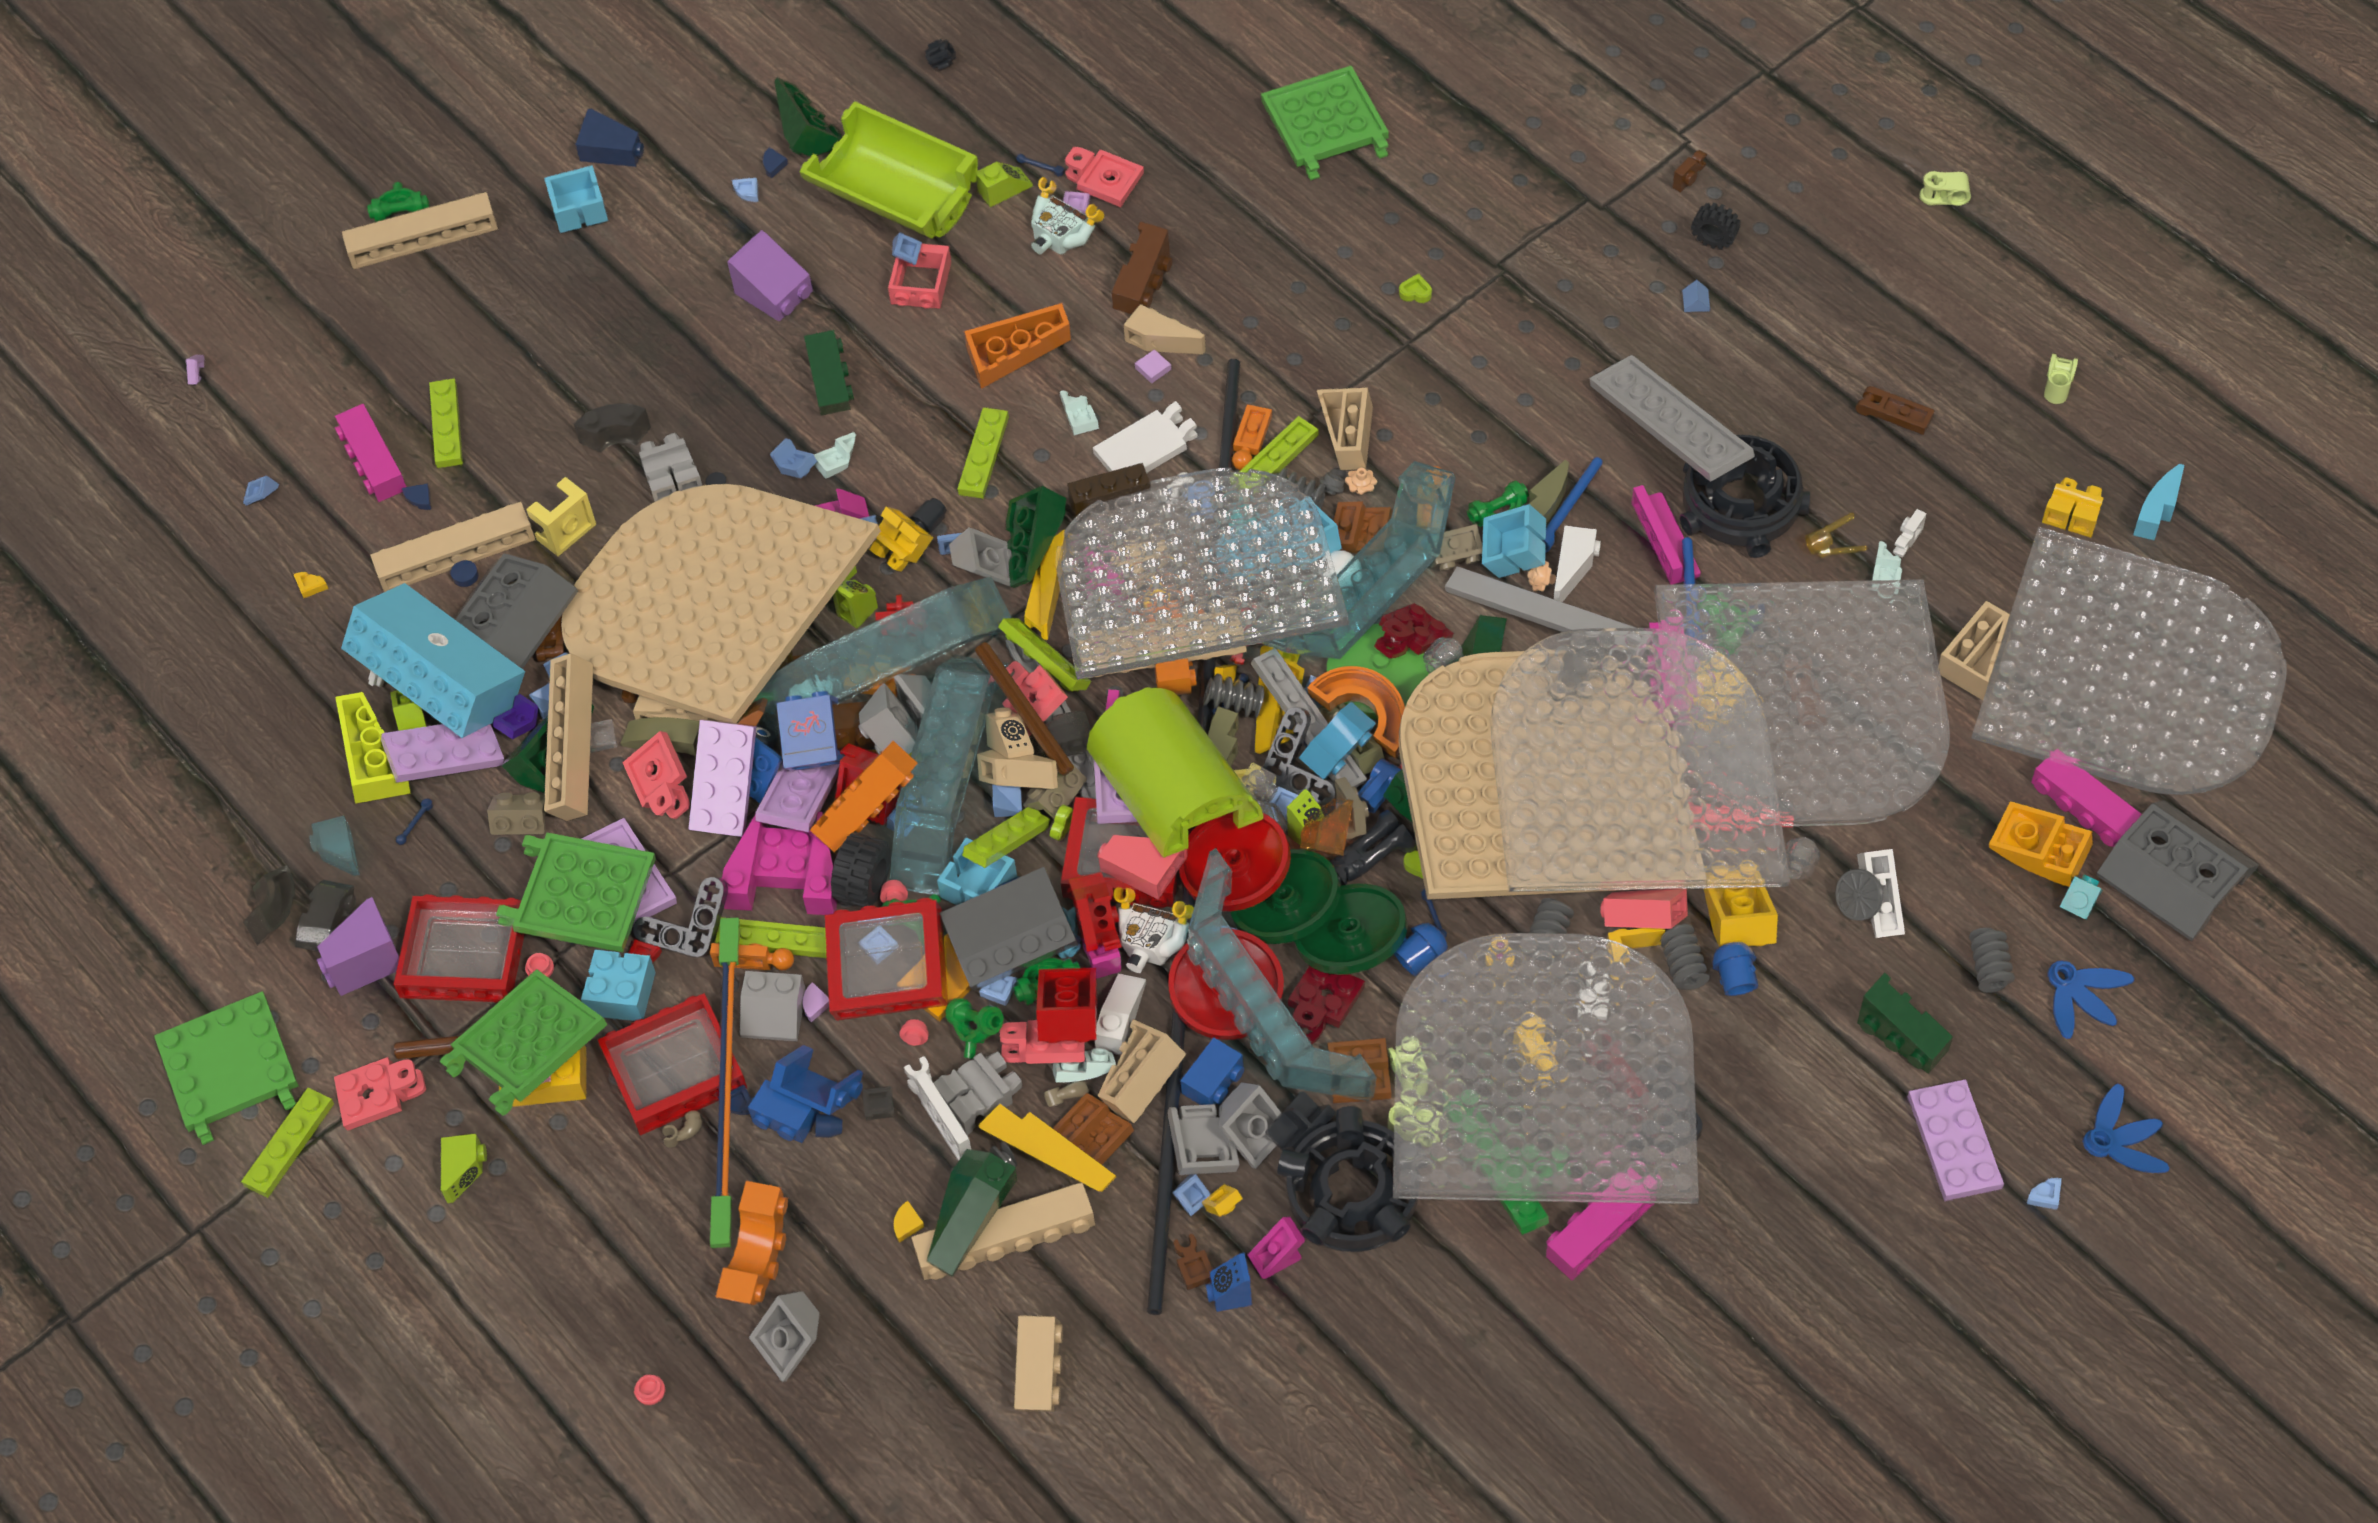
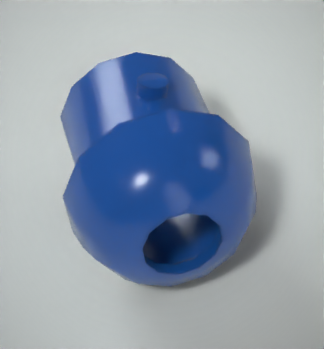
M1422 923L1412 927V934L1407 939L1405 937L1401 946L1394 953L1401 965L1413 976L1418 975L1423 969L1428 970L1431 967L1430 963L1434 960L1441 962L1447 952L1448 945L1444 935L1437 927L1430 923Z
M1743 942L1726 943L1716 949L1713 956V969L1719 971L1720 983L1727 996L1743 995L1754 991L1759 986L1755 974L1756 968L1753 965L1756 955L1751 947Z

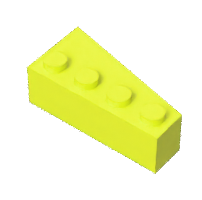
M364 693L337 696L336 703L355 804L411 794L409 781L396 783L381 742L382 733L385 732L381 729Z

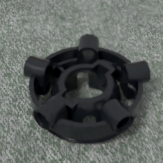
M1736 435L1753 448L1754 457L1711 482L1688 463H1685L1683 467V472L1686 474L1683 486V504L1686 512L1679 516V520L1683 530L1689 536L1701 531L1717 541L1745 546L1750 557L1759 558L1771 551L1770 541L1786 533L1795 523L1799 514L1808 515L1810 491H1803L1800 469L1793 457L1785 449L1765 438L1752 435ZM1782 471L1788 476L1784 500L1780 499L1784 485ZM1745 473L1759 477L1757 486L1760 487L1764 494L1763 505L1754 511L1752 499L1734 498L1727 495L1722 488L1732 481L1742 480ZM1694 484L1705 486L1708 499L1702 491L1696 492ZM1774 509V510L1778 511L1777 513H1775V514H1773V515H1771V516H1768V513H1769L1771 510Z
M1346 1106L1336 1111V1122L1326 1124L1314 1130L1301 1141L1295 1151L1283 1149L1279 1159L1277 1175L1286 1177L1289 1205L1301 1227V1233L1304 1237L1319 1246L1324 1245L1345 1252H1362L1376 1249L1389 1242H1396L1411 1228L1409 1221L1419 1199V1171L1426 1169L1428 1163L1419 1142L1408 1146L1402 1138L1390 1129L1380 1124L1363 1120L1362 1110L1359 1107ZM1334 1146H1337V1150H1340L1326 1158L1320 1154ZM1385 1153L1393 1158V1168L1402 1188L1410 1186L1409 1203L1396 1199L1393 1174L1387 1166V1155ZM1352 1158L1353 1168H1365L1378 1176V1186L1375 1192L1366 1200L1353 1203L1347 1202L1345 1207L1340 1210L1329 1204L1333 1193L1329 1188L1328 1178L1339 1171L1340 1161ZM1313 1160L1318 1167L1312 1176L1310 1184V1196L1314 1199V1212L1308 1218L1298 1204L1296 1191L1304 1193L1311 1170L1310 1161ZM1360 1221H1368L1369 1234L1355 1235V1224Z

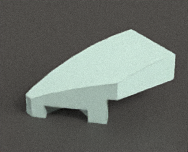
M1060 391V397L1074 435L1099 429L1098 420L1092 407L1088 405L1086 396L1081 395L1075 398L1068 396L1067 391Z
M854 432L835 439L834 447L814 454L817 460L814 466L825 479L848 468L856 438Z
M1880 541L1870 591L1897 596L1902 573L1900 568L1901 559L1897 555L1893 556L1886 549L1887 545L1885 542Z

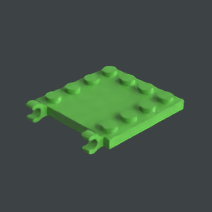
M1352 65L1261 94V101L1296 166L1304 165L1310 180L1320 178L1317 169H1319L1318 160L1373 143L1379 159L1388 156L1386 151L1388 147L1386 139L1389 138L1388 130Z
M546 833L545 839L525 835L522 846L526 847L524 854L538 857L519 909L499 905L496 916L500 917L498 924L513 926L514 932L623 953L656 859L655 853L552 833Z
M536 969L450 1044L454 1050L444 1055L440 1063L448 1068L446 1072L454 1078L462 1072L464 1062L468 1061L499 1085L502 1089L492 1094L489 1101L496 1106L495 1110L504 1116L511 1110L514 1099H517L519 1102L524 1100L606 1027L607 1023L601 1015Z
M263 991L154 1035L185 1127L188 1132L196 1131L202 1145L214 1141L209 1123L277 1095L281 1103H283L285 1110L291 1109L296 1105L291 1089L299 1085Z

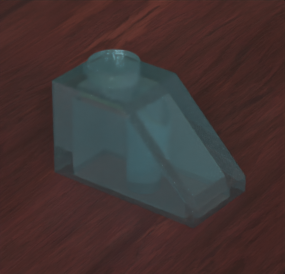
M345 816L313 823V835L309 836L313 852L318 851L324 862L353 876L360 875L352 832Z

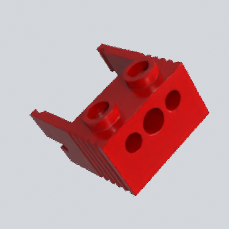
M849 743L840 751V754H845L846 756L840 760L835 800L871 764L878 754ZM898 785L896 787L899 792L889 803L885 800L881 803L884 807L874 818L869 816L867 819L884 825L887 822L888 816L900 802L902 786Z
M1102 872L1068 879L1079 931L1087 952L1098 950V945H1103L1105 951L1121 948L1122 945L1115 928V923L1119 922L1116 906H1111L1110 904L1111 897H1114L1110 880L1105 881Z

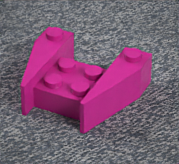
M822 812L817 813L816 822L823 815ZM755 814L723 870L722 879L728 886V895L724 909L752 911L756 887L804 889L803 900L807 914H833L836 911L838 900L832 897L831 875L834 864L830 848L811 831L767 828V823L756 821Z

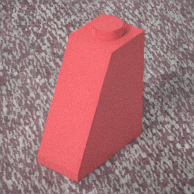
M1113 835L1108 843H1104L1100 847L1097 857L1099 858L1100 871L1159 899L1186 860L1187 849L1163 858L1149 838Z
M1687 888L1612 892L1601 903L1600 911L1602 918L1605 919V927L1672 929L1688 916Z

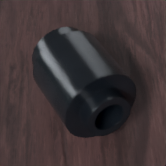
M931 498L924 501L911 515L910 519L927 533L931 534L944 520L947 510L941 501Z

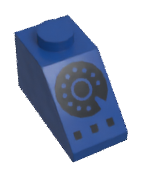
M1245 1253L1236 1255L1210 1272L1211 1283L1205 1284L1208 1301L1215 1302L1216 1312L1252 1305L1250 1277Z

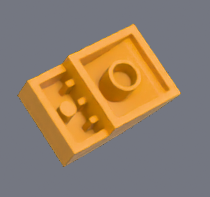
M2010 801L1989 843V848L2027 871L2070 887L2074 877L2078 876L2093 845L2092 831L2065 824L2064 816Z

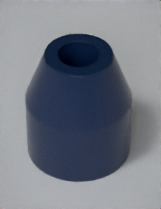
M816 1114L815 1137L831 1138L842 1134L843 1119L834 1115Z

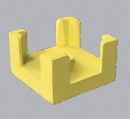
M566 477L557 483V487L569 497L550 512L538 502H534L527 508L529 517L544 529L542 533L539 531L535 533L537 541L556 556L561 555L596 525L587 493Z

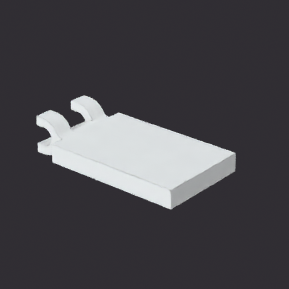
M1175 401L1166 408L1162 415L1156 410L1094 446L1093 453L1109 472L1143 462L1146 473L1185 451L1187 449L1186 442L1198 437L1194 431L1197 426L1189 418L1178 429L1175 424L1183 421V417L1180 415L1182 408Z
M923 1056L919 1058L922 1066L921 1070L914 1071L910 1065L904 1067L906 1075L910 1078L907 1080L908 1086L913 1093L919 1096L923 1107L959 1161L967 1149H971L969 1138L933 1084L929 1073L928 1061Z

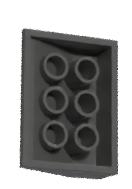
M1045 867L940 913L960 965L973 991L1078 945Z

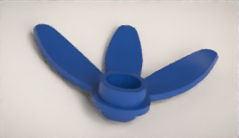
M2054 962L2048 969V979L2056 987L2053 999V1014L2062 1036L2070 1039L2074 1032L2075 1017L2072 999L2085 1013L2097 1021L2110 1026L2116 1025L2117 1020L2112 1011L2086 987L2097 989L2123 987L2132 984L2134 976L2127 972L2105 968L2080 969L2076 971V968L2070 962ZM2057 972H2062L2065 980H2062Z
M2115 1084L2107 1092L2099 1105L2095 1119V1129L2088 1131L2083 1137L2084 1147L2090 1154L2096 1157H2106L2109 1155L2117 1162L2134 1170L2149 1173L2168 1172L2170 1167L2166 1162L2145 1153L2123 1147L2146 1140L2162 1127L2163 1123L2159 1119H2147L2113 1130L2119 1117L2124 1097L2123 1086Z

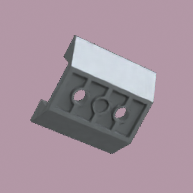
M504 553L490 567L453 619L523 669L578 593V590L547 565ZM486 620H488L487 622H485V623H483V624H479L481 621H486Z
M2162 800L2152 803L2118 840L2096 876L2181 935L2193 941L2209 923L2211 915L2217 906L2237 884L2242 886L2258 868L2259 864ZM2159 836L2162 837L2166 841V843L2163 845H2157L2152 841L2151 838ZM2208 869L2214 874V877H2203L2199 870Z

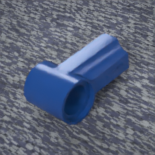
M1383 758L1376 763L1371 772L1370 779L1358 792L1360 800L1366 802L1368 812L1375 813L1386 800L1383 794L1395 774L1402 770Z

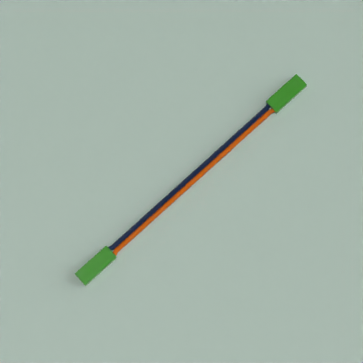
M739 917L720 919L719 964L723 966L717 1178L716 1195L711 1197V1248L731 1247L732 1197L728 1195L734 967L739 965Z

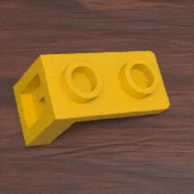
M1617 929L1614 932H1609L1606 947L1612 976L1624 975L1625 964L1630 962L1628 949L1661 945L1660 939L1666 932L1665 929Z

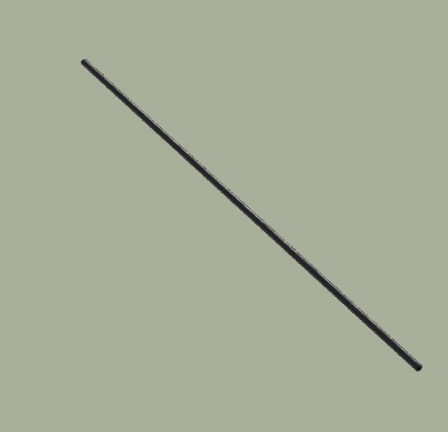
M1238 359L1228 360L1206 615L1220 613L1223 574L1218 570L1216 545L1226 540L1241 364ZM1216 657L1202 660L1197 721L1207 735L1211 726L1213 700H1210L1204 706L1203 699L1210 677L1213 679L1215 674ZM1196 826L1188 829V835ZM1183 884L1182 902L1185 905H1192L1195 909L1196 900L1192 898ZM1195 914L1186 921L1189 923V931L1187 932L1185 944L1193 939ZM1173 1008L1170 1038L1184 1051L1186 1024L1179 1018ZM1183 1059L1166 1082L1147 1313L1151 1315L1162 1314L1175 1162V1150L1168 1119V1109L1176 1107L1179 1114Z

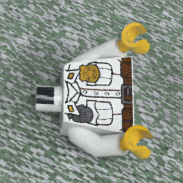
M1117 887L1114 890L1115 900L1121 903V907L1118 908L1119 938L1121 945L1128 956H1130L1126 966L1133 972L1141 973L1146 962L1157 965L1165 964L1169 957L1185 945L1187 932L1189 931V923L1186 921L1195 914L1194 907L1192 905H1185L1181 901L1174 903L1173 913L1135 903L1130 907L1129 903L1133 902L1136 896L1134 890L1126 888L1125 898H1123L1122 888Z

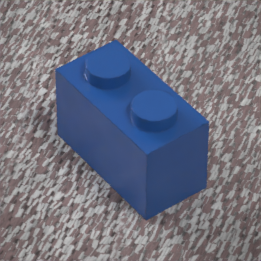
M1213 1038L1181 1079L1182 1094L1199 1105L1221 1104L1232 1082H1237L1243 1075V1054Z
M765 1080L748 1106L752 1122L761 1129L766 1130L770 1128L776 1131L785 1140L792 1141L794 1139L803 1143L816 1122V1114H819V1111L769 1088L771 1081Z

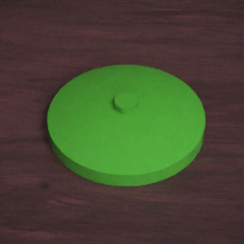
M1379 624L1362 626L1344 635L1329 654L1327 671L1345 666H1359L1374 670L1386 677L1396 687L1405 707L1411 694L1420 682L1435 670V660L1431 650L1417 655L1408 648L1406 654L1398 658H1388L1374 647L1376 640L1385 634V631L1382 630ZM1354 701L1344 703L1348 705L1352 702L1370 719L1378 720L1375 712L1369 706Z

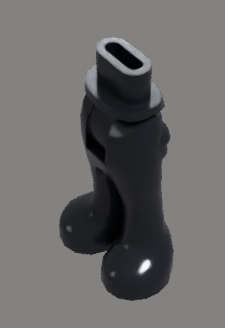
M1384 810L1379 814L1377 823L1366 834L1341 849L1330 862L1336 870L1340 884L1343 886L1347 884V880L1349 882L1367 873L1391 852L1399 849L1405 854L1417 850V845L1408 829L1403 824H1399L1397 817L1389 810ZM1383 837H1386L1381 843H1379L1377 846H1375L1372 850L1366 851V850H1367L1370 846H1372L1374 843H1376L1377 841H1379V840L1382 839Z

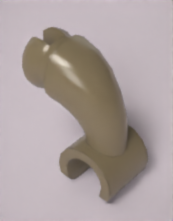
M1076 1081L1062 1089L1057 1087L1044 1093L1047 1105L1052 1107L1064 1103V1099L1083 1097L1089 1092V1089L1087 1088L1086 1081Z
M689 1111L685 1115V1125L679 1131L673 1125L664 1126L662 1129L663 1135H673L670 1138L663 1139L666 1147L673 1148L679 1141L687 1140L698 1133L702 1125L701 1116L698 1111Z

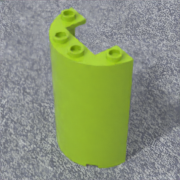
M854 101L849 109H846L842 114L841 121L845 135L840 141L835 143L831 153L821 163H819L818 156L813 154L799 171L805 181L933 239L934 236L940 238L949 232L965 211L972 196L968 192L971 189L970 184L971 182H976L978 159L974 154Z
M1147 687L1126 697H1119L1101 715L1090 730L1087 742L1088 752L1163 858L1187 849L1188 829L1230 812H1233V822L1238 829L1263 819L1260 805L1181 698L1174 692L1163 688Z

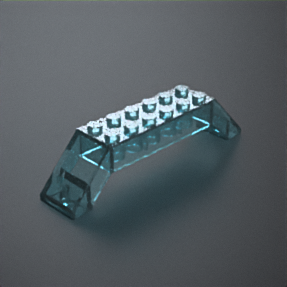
M1414 461L1398 477L1400 484L1392 517L1292 622H1278L1263 616L1246 633L1247 638L1286 653L1341 659L1440 555L1456 478L1454 472Z
M992 577L947 588L799 657L775 672L754 699V702L763 697L768 700L762 718L766 727L771 729L776 736H779L777 703L785 702L786 697L800 695L804 699L812 697L814 692L827 691L828 695L838 698L837 704L894 678L898 674H903L960 646L1001 632L1002 630L998 626L1002 619L1011 618Z
M956 655L936 669L911 757L918 764L911 771L914 777L904 788H901L896 805L890 880L902 882L908 891L940 896L937 880L951 861L954 831L985 725V714H988L993 693L1000 688L981 659ZM1002 662L1005 668L1009 666L1008 663Z
M1216 848L1210 851L1189 924V939L1187 940L1189 950L1187 954L1195 966L1200 965L1204 971L1203 978L1210 988H1216L1220 994L1218 999L1226 1011L1231 1010L1236 1017L1234 1022L1238 1030L1242 1034L1247 1033L1251 1039L1250 1046L1258 1057L1262 1056L1267 1062L1266 1069L1273 1080L1278 1079L1283 1087L1365 1101L1374 1098L1376 1075L1362 1055L1358 1054L1355 1057L1314 1048L1222 917L1225 897L1231 894L1232 870Z

